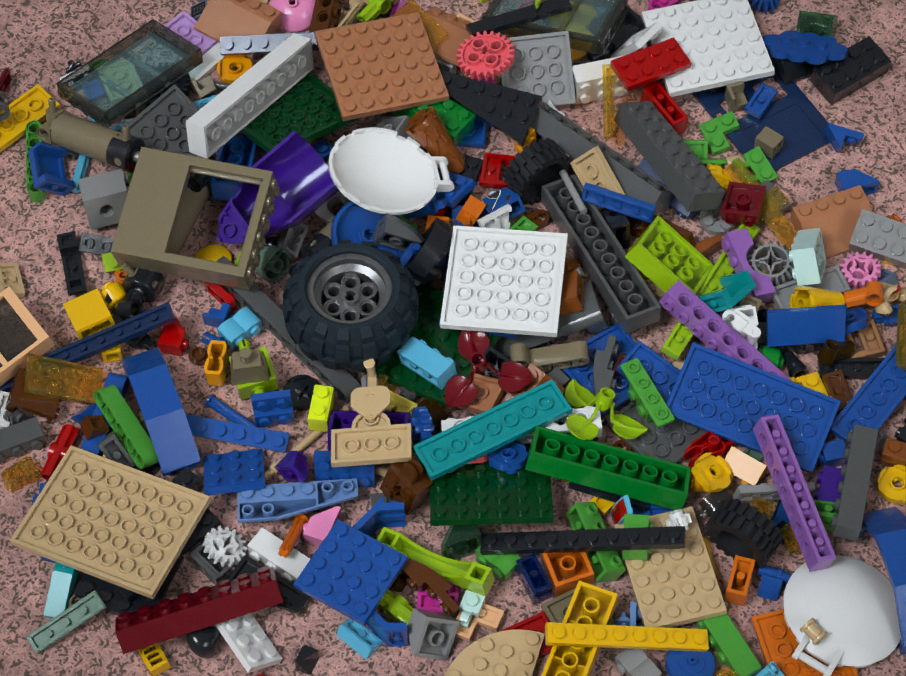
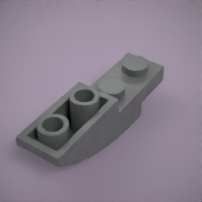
M609 335L604 351L596 350L593 367V391L595 397L603 387L615 390L617 379H614V361H612V358L617 356L619 345L616 344V336Z

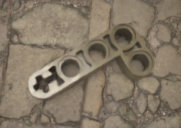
M574 341L530 350L523 343H515L509 347L511 361L518 362L526 368L532 363L543 372L552 371L556 367L566 369L589 363L588 343L585 341Z

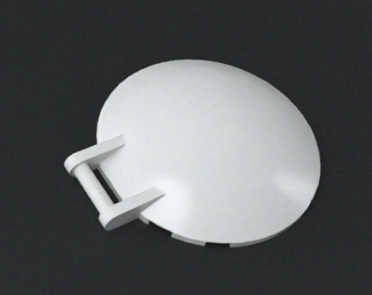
M369 127L353 130L351 134L343 135L339 138L330 152L328 167L334 184L353 203L376 213L401 215L423 208L432 200L436 192H450L454 190V183L450 179L447 168V158L444 156H431L429 153H425L420 148L421 145L410 137L404 138L397 135V131ZM437 168H440L443 180H440Z
M836 555V559L827 569L809 572L807 564L804 563L790 577L783 594V614L788 628H791L796 636V641L799 643L792 655V658L795 660L803 661L823 673V676H831L836 666L863 668L871 666L880 660L882 661L899 644L901 635L891 582L873 566L852 557ZM811 618H814L815 623L828 633L815 646L812 644V640L804 632L800 631V628ZM802 651H806L807 653L811 654L812 656L816 657L817 659L821 660L829 666L827 667L826 665L822 664L821 662L817 661L816 659L812 658L811 656L807 655Z

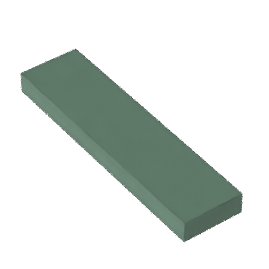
M94 590L27 635L26 638L36 654H39L106 609L107 606L98 592Z

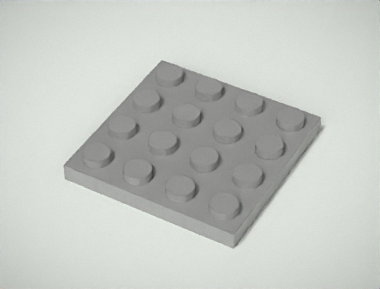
M569 31L507 38L514 45L515 62L511 63L512 68H507V73L501 72L502 86L540 95L544 103L547 104V101L551 100L554 106L576 103Z

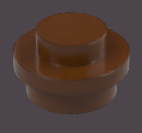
M202 347L192 348L188 355L189 361L194 365L204 364L208 358L207 351Z

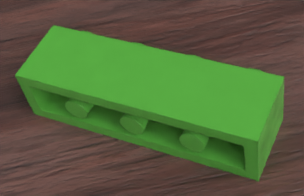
M728 614L695 622L698 629H707L708 644L716 650L719 662L727 667L728 676H756L762 670V666Z

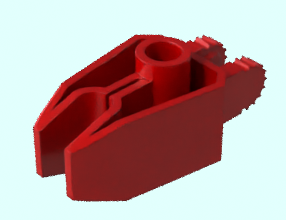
M707 431L688 446L682 460L690 459L688 467L692 468L695 461L704 453H712L711 455L715 457L719 455L723 458L724 453L728 452L732 446L735 447L736 443L731 441L723 443L726 439Z

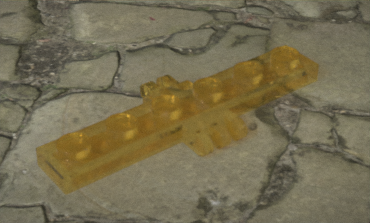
M740 158L724 169L733 182L760 185ZM775 186L765 195L760 222L764 220L782 245L786 244V250L791 249V244L794 243L797 231L779 209L788 202L787 197L782 198L784 196L782 191L775 195L780 189L778 186Z

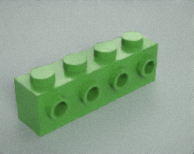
M595 502L575 503L566 513L573 530L607 529ZM617 551L586 552L596 582L616 581L626 571Z

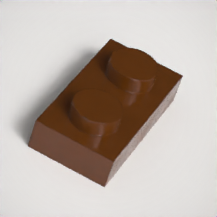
M842 370L824 374L822 379L828 395L841 401L837 412H840L852 397Z

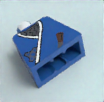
M506 187L498 191H491L483 199L488 214L506 204L512 207V212H509V219L526 211L520 196Z

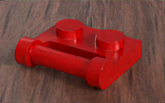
M485 153L479 182L480 187L498 189L506 187L510 189L504 180H499L502 163H505L509 167L511 159L514 160L516 157Z

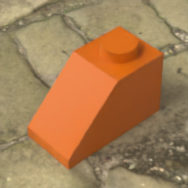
M735 555L726 589L725 602L740 606L745 605L755 565L754 559Z

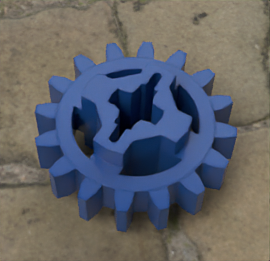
M426 406L416 407L412 411L413 417H411L410 423L412 426V441L415 445L432 437L435 431L432 416L428 413Z

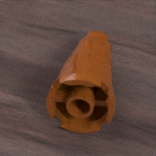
M428 106L430 111H426L423 108L407 121L409 128L404 126L405 132L432 156L446 157L448 160V171L459 174L465 168L464 158L455 147L452 138L434 107Z

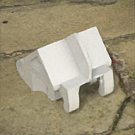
M743 305L727 309L722 315V320H725L751 345L758 349L757 340L761 335V330L757 327L756 307Z

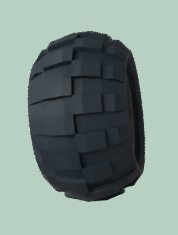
M351 240L337 241V245L329 247L326 244L313 250L311 257L306 256L298 262L292 271V278L289 277L283 291V317L291 339L295 344H299L300 350L312 361L320 360L324 367L333 370H339L340 367L350 368L351 372L363 371V362L369 359H374V366L389 361L391 354H395L409 340L410 333L413 332L418 319L419 297L411 273L407 267H402L401 261L389 250H379L377 244L362 241L361 244L351 243Z

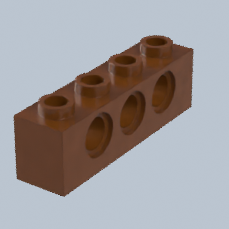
M315 0L309 32L337 27L344 0Z

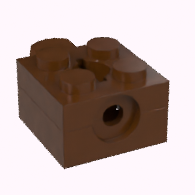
M411 459L407 462L392 464L387 470L380 489L392 501L404 502L405 514L408 516L425 502L433 482L423 473L421 464L417 460Z

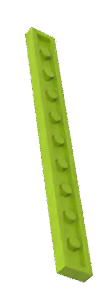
M741 223L737 229L747 228L752 240H754L760 227L756 225L747 227ZM725 251L717 260L696 293V296L723 289L719 279L732 274L734 271L733 267L729 264ZM678 321L660 351L677 361L694 334Z

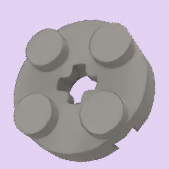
M723 202L720 203L718 209L700 212V225L705 228L708 234L714 236L720 234L723 236L727 232L734 230L736 222L735 224H727L722 219L716 221V218H714L716 216L721 217Z

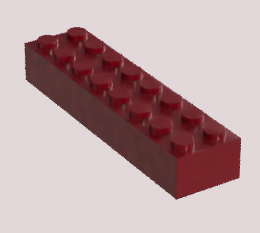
M262 567L255 573H244L231 581L229 579L222 580L218 585L212 587L204 586L191 594L185 592L180 594L178 598L161 600L157 605H145L140 607L138 611L121 613L116 617L115 633L122 653L126 654L283 603L281 588L274 567Z

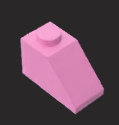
M336 506L311 516L309 522L305 523L302 528L304 542L319 547L336 521L341 519V507Z

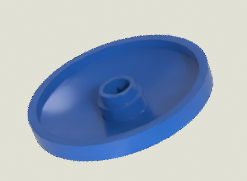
M352 201L347 203L338 211L332 222V245H337V241L351 240V243L361 244L362 241L372 243L376 225L386 214L364 209ZM377 244L379 250H389L397 257L402 253V251Z

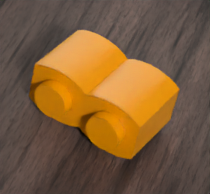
M212 340L207 348L208 358L204 364V371L208 385L222 386L226 380L225 369L229 363L228 349L225 341Z

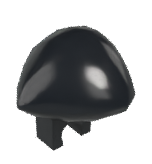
M209 626L187 633V643L197 656L204 659L212 658L218 649L221 633L217 627Z

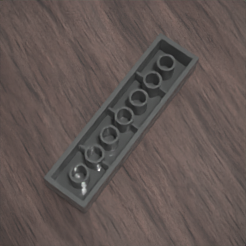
M651 101L621 103L614 121L687 212L718 209L726 191L676 133Z

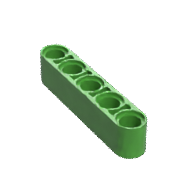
M36 120L30 121L26 125V187L30 200L34 203H39L46 198V191L34 188L28 150L36 143L44 142L37 136V129L42 124Z
M109 385L94 391L93 396L97 406L139 469H144L158 463L159 461L151 439L117 387Z

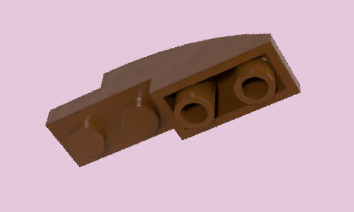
M408 558L399 575L403 574L407 578L405 581L412 590L416 588L420 593L426 587V593L432 599L436 598L441 603L439 607L445 614L450 613L454 617L459 612V606L448 595L452 591V586L429 567Z

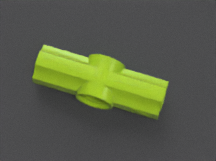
M368 0V5L356 17L362 22L375 20L380 14H386L390 10L393 0Z
M388 590L378 606L382 608L383 612L390 619L398 620L401 623L407 622L408 627L413 608L403 596L397 593L393 594Z

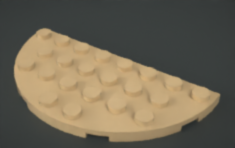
M505 630L484 636L466 647L453 660L444 676H532L545 634L531 630Z

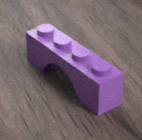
M747 228L727 232L721 241V246L728 256L730 266L733 267L735 273L744 270L749 271L756 287L748 295L761 299L762 303L770 302L776 293L770 277L753 270L747 261L746 255L754 245Z

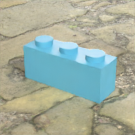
M412 336L401 349L396 351L403 365L441 390L451 378L458 375L455 362L450 357H444L436 348H430L422 339L418 340Z

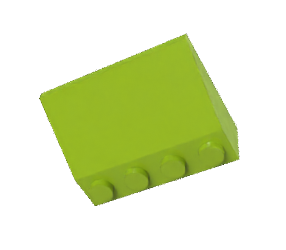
M659 215L624 256L665 293L680 280L696 294L714 267L706 257Z

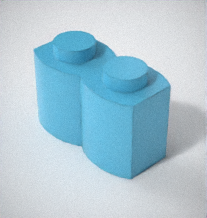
M244 307L217 328L218 335L224 337L227 344L234 350L239 348L238 342L242 340L244 345V339L257 336L261 332L262 322L248 307Z

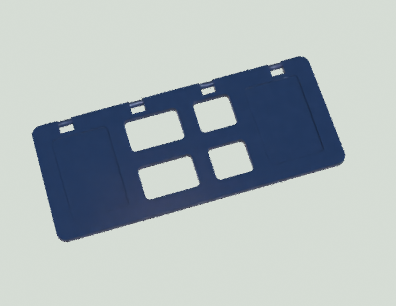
M775 72L773 76L744 82L743 93L747 102L750 101L756 92L752 87L769 78H774L787 95L771 103L761 119L749 114L737 120L740 129L728 133L726 136L742 156L754 149L756 136L766 126L784 136L783 146L773 159L766 156L774 171H777L829 144L830 141L824 133V128L829 124L794 82L786 85ZM726 86L715 92H709L707 89L692 93L713 119L719 113L722 115L726 114V111L720 105V103L726 101Z

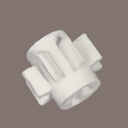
M683 509L669 512V519L665 520L667 527L685 526L686 530L689 529L688 523L692 522L690 514L683 512Z

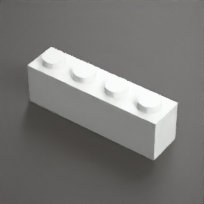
M261 528L247 545L249 556L256 562L261 561L264 563L265 567H274V570L284 580L294 583L310 561V558L294 548L288 557L280 556L278 552L283 541L264 528Z

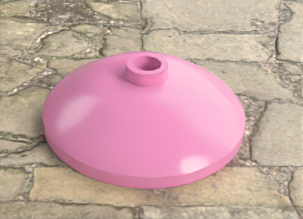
M270 0L269 6L281 11L282 26L279 29L285 32L298 33L310 28L315 0Z

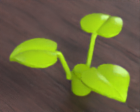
M572 379L567 385L564 396L569 405L574 408L596 406L589 420L578 414L568 417L566 426L575 437L581 440L594 439L599 432V428L591 422L599 410L606 411L609 408L610 422L614 424L612 429L620 437L635 439L648 430V428L626 415H614L615 403L613 400L615 392L612 389L603 387L595 397L575 379Z

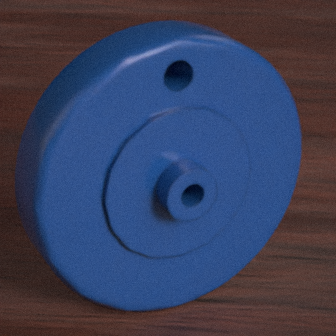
M669 650L665 660V669L668 676H714L716 661L710 650L707 652Z

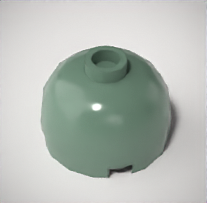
M268 245L261 249L259 255L261 256L260 265L255 269L257 274L268 283H272L275 280L276 282L281 281L288 274L291 267L289 265L290 260H292L290 252L278 245Z

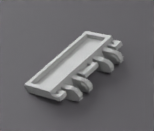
M838 265L824 270L821 283L803 285L839 291L843 296L845 291L851 290ZM797 280L774 287L776 293L772 299L777 309L790 308V296L795 293V287H798Z

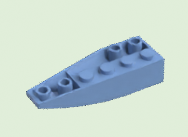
M357 478L265 484L263 489L237 492L238 523L282 520L358 498Z

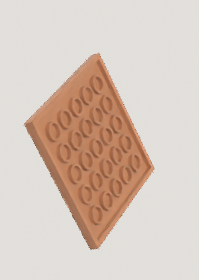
M419 12L315 31V39L343 121L449 100L447 88Z

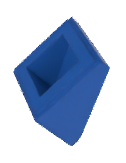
M93 403L74 414L71 419L81 424L84 417L93 415L97 404Z
M762 575L758 596L777 601L783 580Z

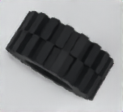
M543 138L539 139L537 143L533 141L529 147L525 146L522 148L523 151L521 153L518 152L515 155L516 158L514 160L511 159L509 162L510 166L505 169L504 182L513 192L520 196L521 201L526 205L528 203L532 205L535 201L537 203L541 202V186L562 179L559 174L561 170H566L567 173H570L572 170L571 159L550 138L545 140Z
M732 498L723 499L705 524V530H707L705 533L710 537L709 540L712 543H716L715 547L719 550L722 549L726 556L730 555L733 557V560L735 555L754 559V568L765 567L782 542V534L779 533V527L774 526L775 522L769 520L767 514L760 513L757 507H751L748 502L744 501L741 503L740 499L736 498L735 500Z

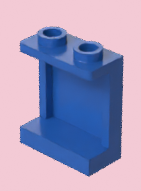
M38 142L28 150L35 189L64 196L75 188L74 181L66 179L63 157L68 154V149Z

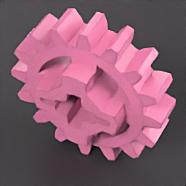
M856 252L855 256L848 254L849 259L843 258V264H840V270L849 287L854 285L855 289H858L859 286L863 288L868 282L878 281V278L881 277V264H878V258L873 259V254L866 256V252H863L862 255Z

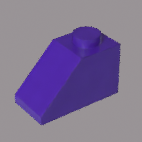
M289 451L274 468L287 482H304L311 465L306 461L307 457L301 451Z

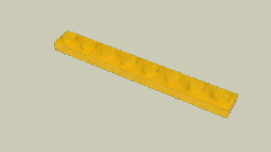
M547 622L545 624L546 645L707 652L709 650L707 629Z

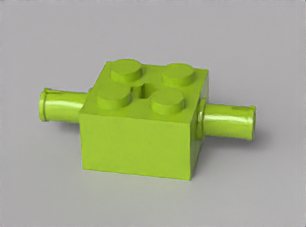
M244 339L245 346L242 340L238 342L240 350L243 348L252 350L248 339ZM266 346L258 349L267 362L269 381L236 385L241 400L251 398V394L272 392L278 389L276 376Z

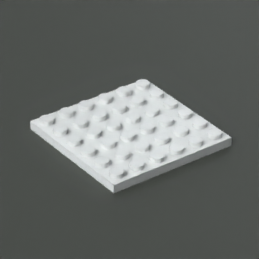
M696 0L641 12L645 28L656 22L662 27L657 32L658 36L650 41L651 46L674 37L691 62V68L663 78L667 92L671 97L726 86L736 82L773 76L775 74L748 0Z
M453 225L440 328L557 337L568 233Z

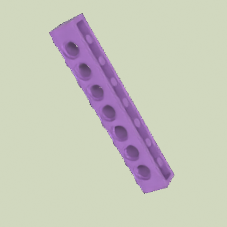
M680 280L660 299L659 303L664 309L677 318L680 323L706 344L709 349L792 381L725 320H722L716 312Z
M779 414L760 417L753 431L809 572L827 569L836 559V555Z

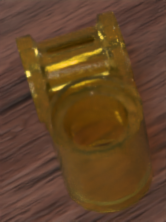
M31 457L21 459L18 463L6 468L2 472V480L7 491L16 492L41 477V470L35 467L33 464L34 460Z

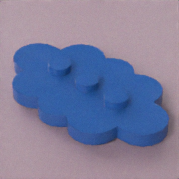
M790 30L782 32L780 35L769 34L762 37L766 49L776 59H789L796 63L806 61L809 64L820 65L828 60L839 61L847 57V47L837 44V39L832 36H819L816 33H800Z

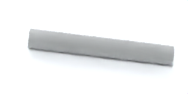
M561 170L559 174L580 213H587V208L567 171Z

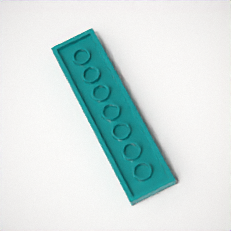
M553 379L412 446V450L432 481L534 432L536 425L544 427L571 414L572 408Z

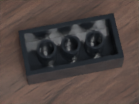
M870 36L847 48L848 52L845 59L839 61L828 60L813 68L809 80L831 105L888 72L892 61Z

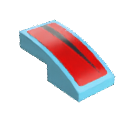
M628 495L620 498L612 507L610 514L613 525L624 524V514H633Z

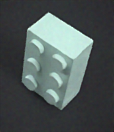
M821 228L798 230L796 237H794V243L791 244L789 259L794 264L792 275L793 279L797 280L798 286L821 283L827 264Z

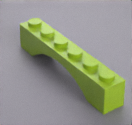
M383 527L376 539L406 555L409 559L429 567L447 582L486 597L495 581L492 568L474 561H458L440 556L419 546L402 533Z

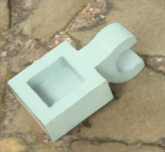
M468 590L465 591L459 606V611L462 612L459 619L461 621L460 626L467 628L472 615L479 617L485 602V596Z

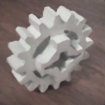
M218 526L217 530L212 528L210 533L206 534L202 546L205 547L204 553H209L207 558L214 559V564L220 562L221 567H224L225 564L232 567L233 564L238 565L244 555H246V541L241 540V534H235V529L231 532L227 526L225 530Z

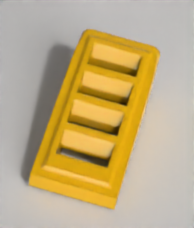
M158 643L137 650L151 676H157L171 668ZM155 647L154 650L144 654L145 651ZM156 653L159 654V655H157V656H155V657H153V658H151V659H149V660L147 659L148 657H150V656H152V655H154V654H156ZM159 659L162 660V661H160V662H158V663H156V664H154V665H151V663H153V662H155V661H157V660H159Z

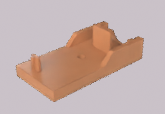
M475 373L471 384L477 386L478 395L471 404L459 408L480 414L497 406L504 393L498 385V379ZM441 406L442 408H445V409H448V410L454 408V407H448V408H446V407H444V406Z

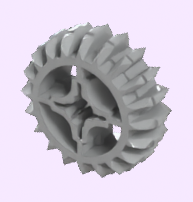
M771 240L769 244L763 241L761 246L756 244L755 248L751 249L749 254H747V261L751 268L760 274L768 275L773 286H778L792 280L794 264L790 262L789 251L791 249L786 250V244L780 246L779 241L776 244H773ZM770 260H771V265H772V269H771V270H770V265H769V261H770Z

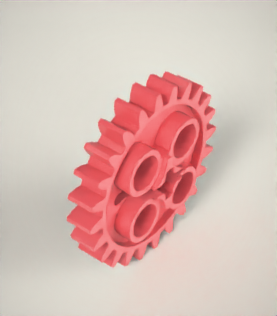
M484 31L483 35L477 32L476 37L470 35L471 39H464L465 44L460 43V49H457L456 59L460 71L464 72L465 76L470 75L471 79L477 77L478 81L482 77H484L485 81L488 80V77L495 80V75L502 77L501 72L507 73V68H512L511 63L515 62L514 45L511 44L510 39L507 40L506 35L501 37L500 32L494 35L493 31L490 34Z

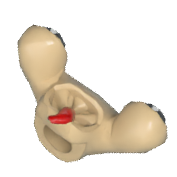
M880 282L883 285V302L879 306H874L876 313H879L881 316H888L893 312L890 303L897 300L906 304V288H901L899 284L892 285Z

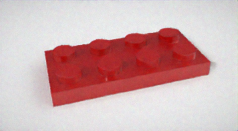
M673 37L611 60L610 66L625 89L630 91L691 68V62Z

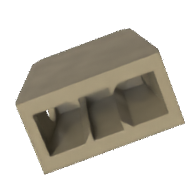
M243 348L238 352L232 353L230 364L232 385L269 381L267 362L259 349L250 350Z

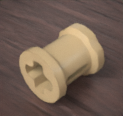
M814 618L808 620L800 628V631L804 632L812 640L814 646L828 634L815 623Z

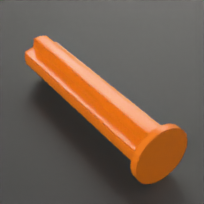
M305 514L294 516V522L279 548L278 554L286 558L292 551L304 524L309 522V518Z

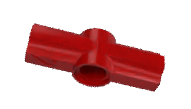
M63 425L56 442L51 443L48 449V459L40 474L46 481L49 480L71 445L74 446L80 434V430L74 425Z

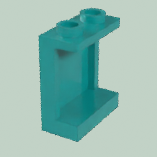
M744 270L721 277L719 281L723 289L699 295L698 297L714 312L731 309L756 287V284L749 271Z

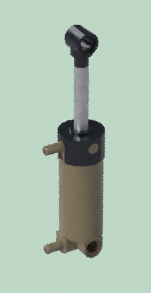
M50 97L48 99L49 108L45 110L46 122L37 129L39 139L106 163L116 169H122L124 172H134L140 149L145 147V143L141 138L130 135L129 125H122V132L57 108L55 98ZM191 172L187 186L194 192H200L212 180V176Z

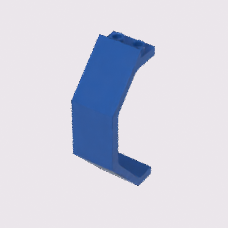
M158 347L122 359L121 362L125 374L130 380L163 477L175 475L185 467L188 469L196 467L201 463V459L172 377Z
M383 496L353 528L371 537L378 529L383 527H406L404 502L390 501L389 503H384ZM376 611L373 612L366 625L387 647L409 646L407 622L389 623Z
M895 506L864 513L859 538L863 537L865 532H869L878 545L893 587L901 642L898 648L901 655L906 654V516Z

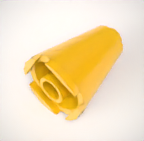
M808 286L795 287V293L790 296V308L845 304L844 296L839 291Z

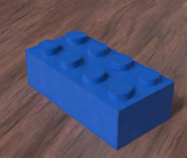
M235 135L219 148L216 161L252 167L259 159V146L247 136ZM212 176L213 200H230L239 190L241 182Z

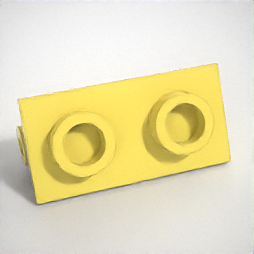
M390 391L391 404L387 410L410 412L411 420V417H413L412 411H414L418 404Z

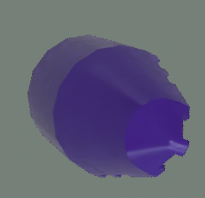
M295 130L252 166V168L273 171L277 184L280 186L279 196L275 197L274 213L269 218L270 229L265 233L264 238L299 225L340 191L330 176L327 163ZM240 183L239 190L234 197L230 198L219 215L218 241L243 246L260 185Z

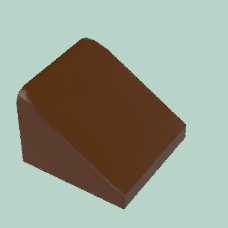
M102 415L84 417L80 425L86 440H91L109 432Z

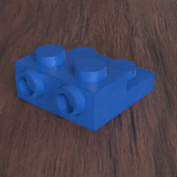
M290 389L251 394L254 419L257 427H268L274 424L286 425L290 422H295Z

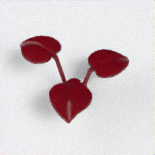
M462 330L458 340V351L464 359H470L472 366L469 381L464 376H454L448 381L445 387V404L455 408L471 404L478 395L477 386L471 384L474 380L475 372H483L486 368L500 376L498 378V385L507 393H516L532 382V375L525 366L514 361L503 363L501 372H498L490 363H487L483 354L490 346L488 336L482 331Z

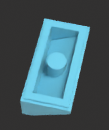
M352 619L342 623L336 634L364 659L369 658L383 643L368 628Z

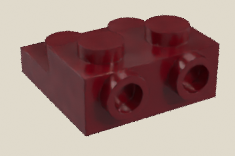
M729 181L721 208L722 220L727 224L740 222L747 227H752L754 224L759 225L763 212L762 205L767 191L766 186Z

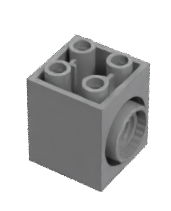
M122 169L78 179L91 230L119 223L130 187L127 175L123 176Z

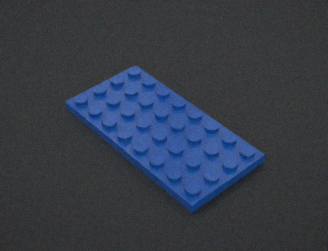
M693 342L666 405L676 420L706 432L708 431L762 454L753 428L760 417L779 414L800 469L812 474L841 401Z

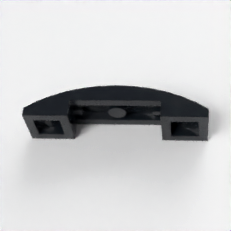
M72 231L58 234L57 240L68 296L87 292L76 233Z

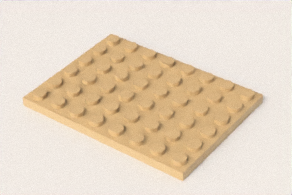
M71 445L10 539V542L13 546L154 599L209 506L211 497Z

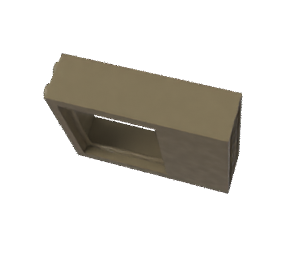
M141 147L111 253L119 265L122 262H126L133 268H142L154 272L250 290L251 284L254 285L256 280L255 269L260 265V251L265 247L266 239L264 236L270 229L269 218L274 213L275 197L279 196L280 186L277 184L273 171ZM191 172L260 185L238 266L168 252Z

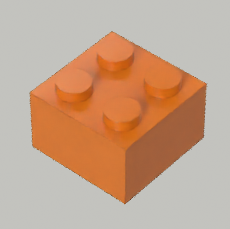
M586 552L542 553L541 562L555 597L576 588L578 581L594 585V572Z

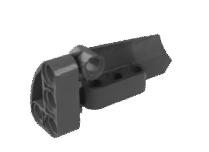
M592 280L583 282V311L563 316L559 315L557 337L516 334V338L501 336L493 348L509 358V347L515 343H523L530 350L551 346L552 344H560L568 339V335L583 329H587L590 334H596L608 329L609 325Z

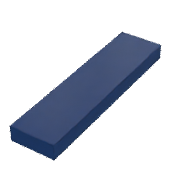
M587 182L583 187L582 201L648 223H652L654 220L657 205Z

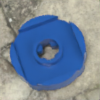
M846 306L845 335L868 327L867 312L864 309L855 307V310H849V307L847 308Z
M513 441L488 453L489 466L505 471L507 474H515L518 469L523 468L528 457L525 445L518 441Z

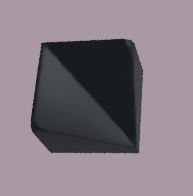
M304 644L295 660L296 669L311 675L319 660L318 650Z

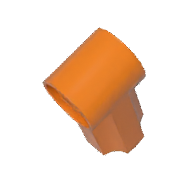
M870 281L866 287L845 291L844 299L847 308L864 304L879 306L883 302L882 283Z

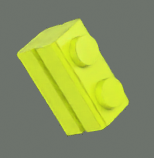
M314 385L308 414V428L310 430L327 432L335 400L334 387Z

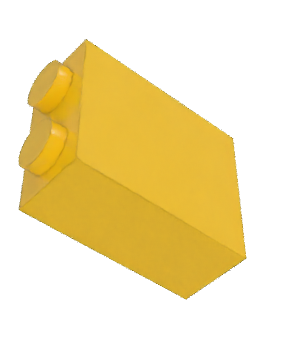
M98 288L63 303L79 340L115 325Z

